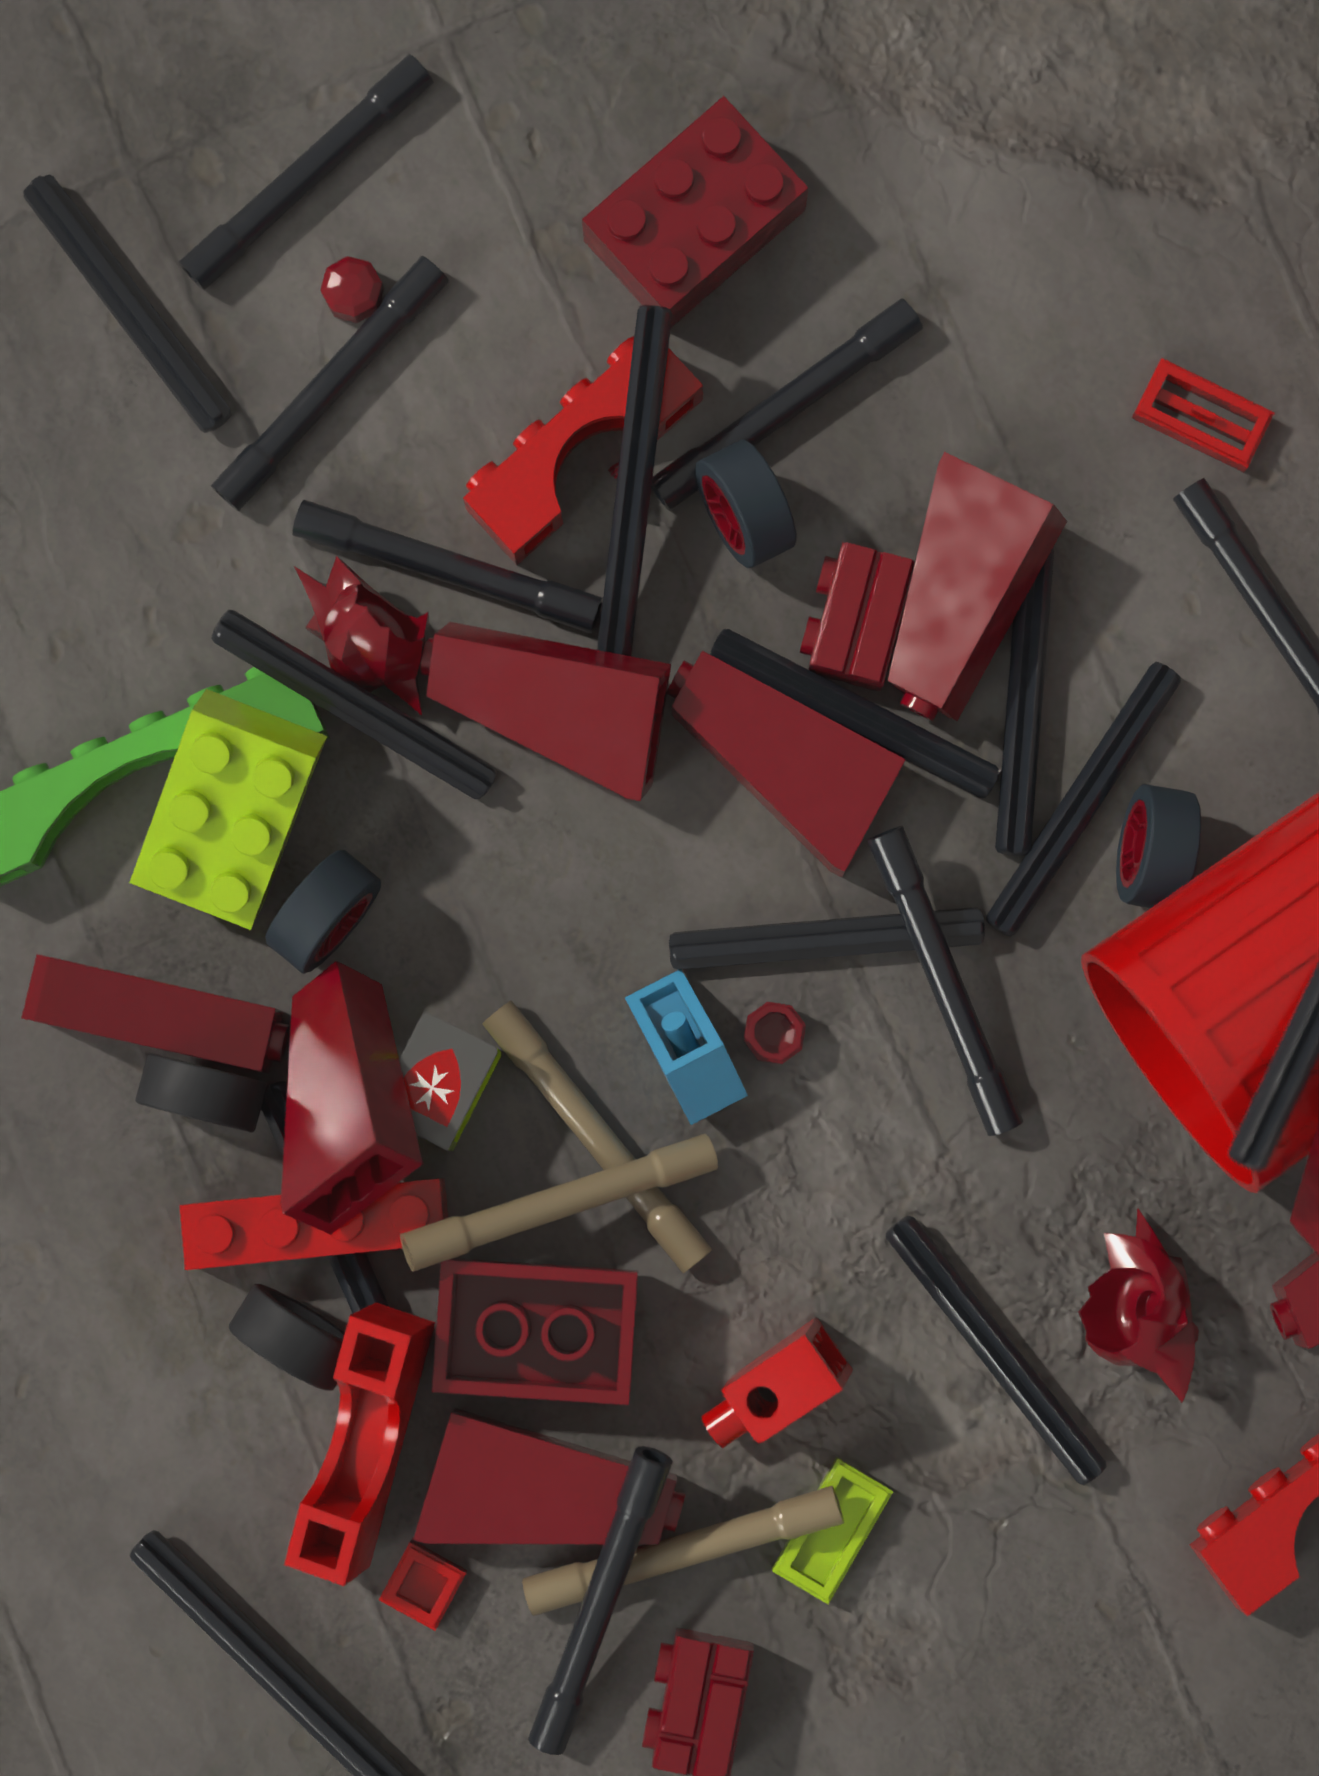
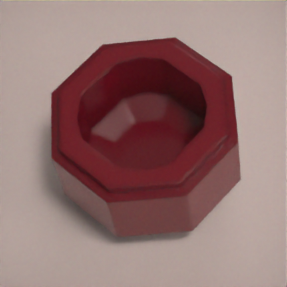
M346 256L326 268L320 291L335 318L359 323L370 317L380 306L384 286L371 262Z
M766 1002L747 1016L743 1042L757 1061L782 1065L802 1050L806 1025L792 1005Z

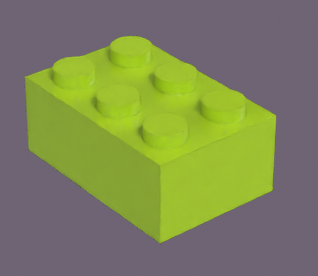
M206 689L189 716L129 883L251 930L266 900L327 736Z

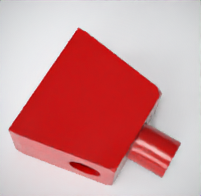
M815 1317L731 1376L721 1389L726 1399L701 1416L702 1421L713 1440L721 1448H725L747 1432L760 1444L843 1390L853 1368L819 1319ZM767 1387L776 1394L778 1400L776 1402L765 1400L759 1394L758 1388Z

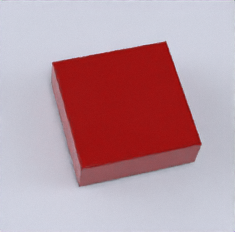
M411 1540L382 1592L379 1601L436 1631L468 1570Z

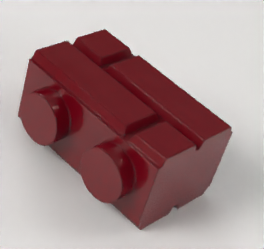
M842 542L838 559L825 556L816 593L827 595V601L822 619L809 616L799 652L811 656L808 670L824 678L843 681L850 685L873 691H881L908 595L915 561L886 552H877L875 549L848 542Z
M683 1628L676 1629L674 1644L661 1642L654 1682L666 1684L661 1710L649 1707L642 1740V1747L654 1749L652 1755L653 1768L682 1775L731 1776L754 1654L753 1643Z

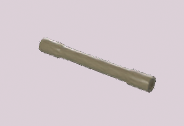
M512 1000L499 1008L482 1023L513 1064L526 1073L603 1170L636 1160L551 1055L546 1042ZM659 1187L626 1197L645 1221L650 1234L683 1274L713 1250L681 1209L671 1203Z
M704 1133L653 1150L645 1157L467 1216H453L400 1234L403 1252L411 1271H416L464 1255L475 1247L654 1187H668L716 1171L718 1169L716 1152L710 1138Z
M832 1485L779 1501L774 1506L660 1540L658 1545L640 1546L636 1550L623 1586L779 1539H794L844 1524L836 1491ZM598 1559L586 1563L575 1562L523 1578V1590L531 1614L536 1616L582 1602Z

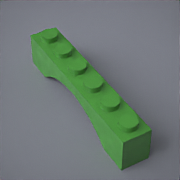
M253 667L245 673L247 681L225 691L222 685H214L198 691L187 699L189 707L166 717L164 711H156L140 717L129 724L128 727L131 733L108 743L106 737H99L84 742L70 751L73 759L50 769L47 763H41L18 772L12 777L14 785L0 791V887L41 869L55 842L78 812L106 788L137 770L174 759L191 711L206 689L326 735V740H328L330 736L315 703Z

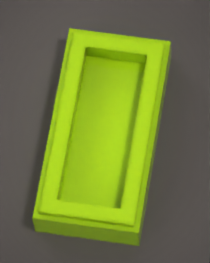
M837 1456L817 1490L833 1485L843 1514L844 1524L789 1539L772 1567V1572L826 1604L830 1603L893 1494L892 1489Z

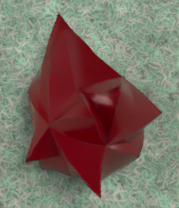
M337 556L327 584L316 580L294 566L315 613L305 628L325 643L330 668L369 692L385 685L422 716L417 676L421 664L426 631L429 626V613L427 612L418 618L405 614L375 591Z
M1137 1207L1135 1237L1124 1234L1104 1233L1110 1269L1088 1286L1090 1298L1078 1313L1086 1331L1085 1340L1097 1355L1114 1365L1143 1367L1157 1373L1183 1403L1195 1363V1344L1199 1337V1329L1192 1321L1187 1274L1182 1258L1168 1255L1155 1232Z

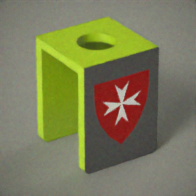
M424 1013L420 1017L399 1061L416 1135L447 1151H454L501 1059L502 1052L494 1045L430 1013Z

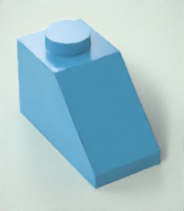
M682 969L625 997L690 1125L748 1096L724 1044Z

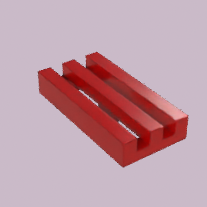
M1161 358L1131 418L1244 473L1249 467L1275 412ZM1164 380L1255 423L1252 430L1249 431L1161 388ZM1155 402L1244 445V447L1240 450L1153 408L1152 405Z

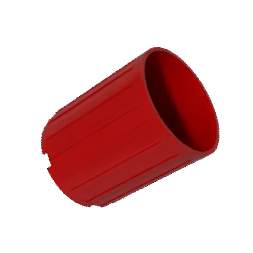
M1319 792L1115 934L1102 940L1081 957L1084 975L1102 1012L1158 1096L1216 1165L1238 1185L1252 1193H1257L1309 1155L1319 1121L1318 1057L1267 1167L1262 1171H1253L1239 1165L1229 1157L1228 1151L1319 962Z

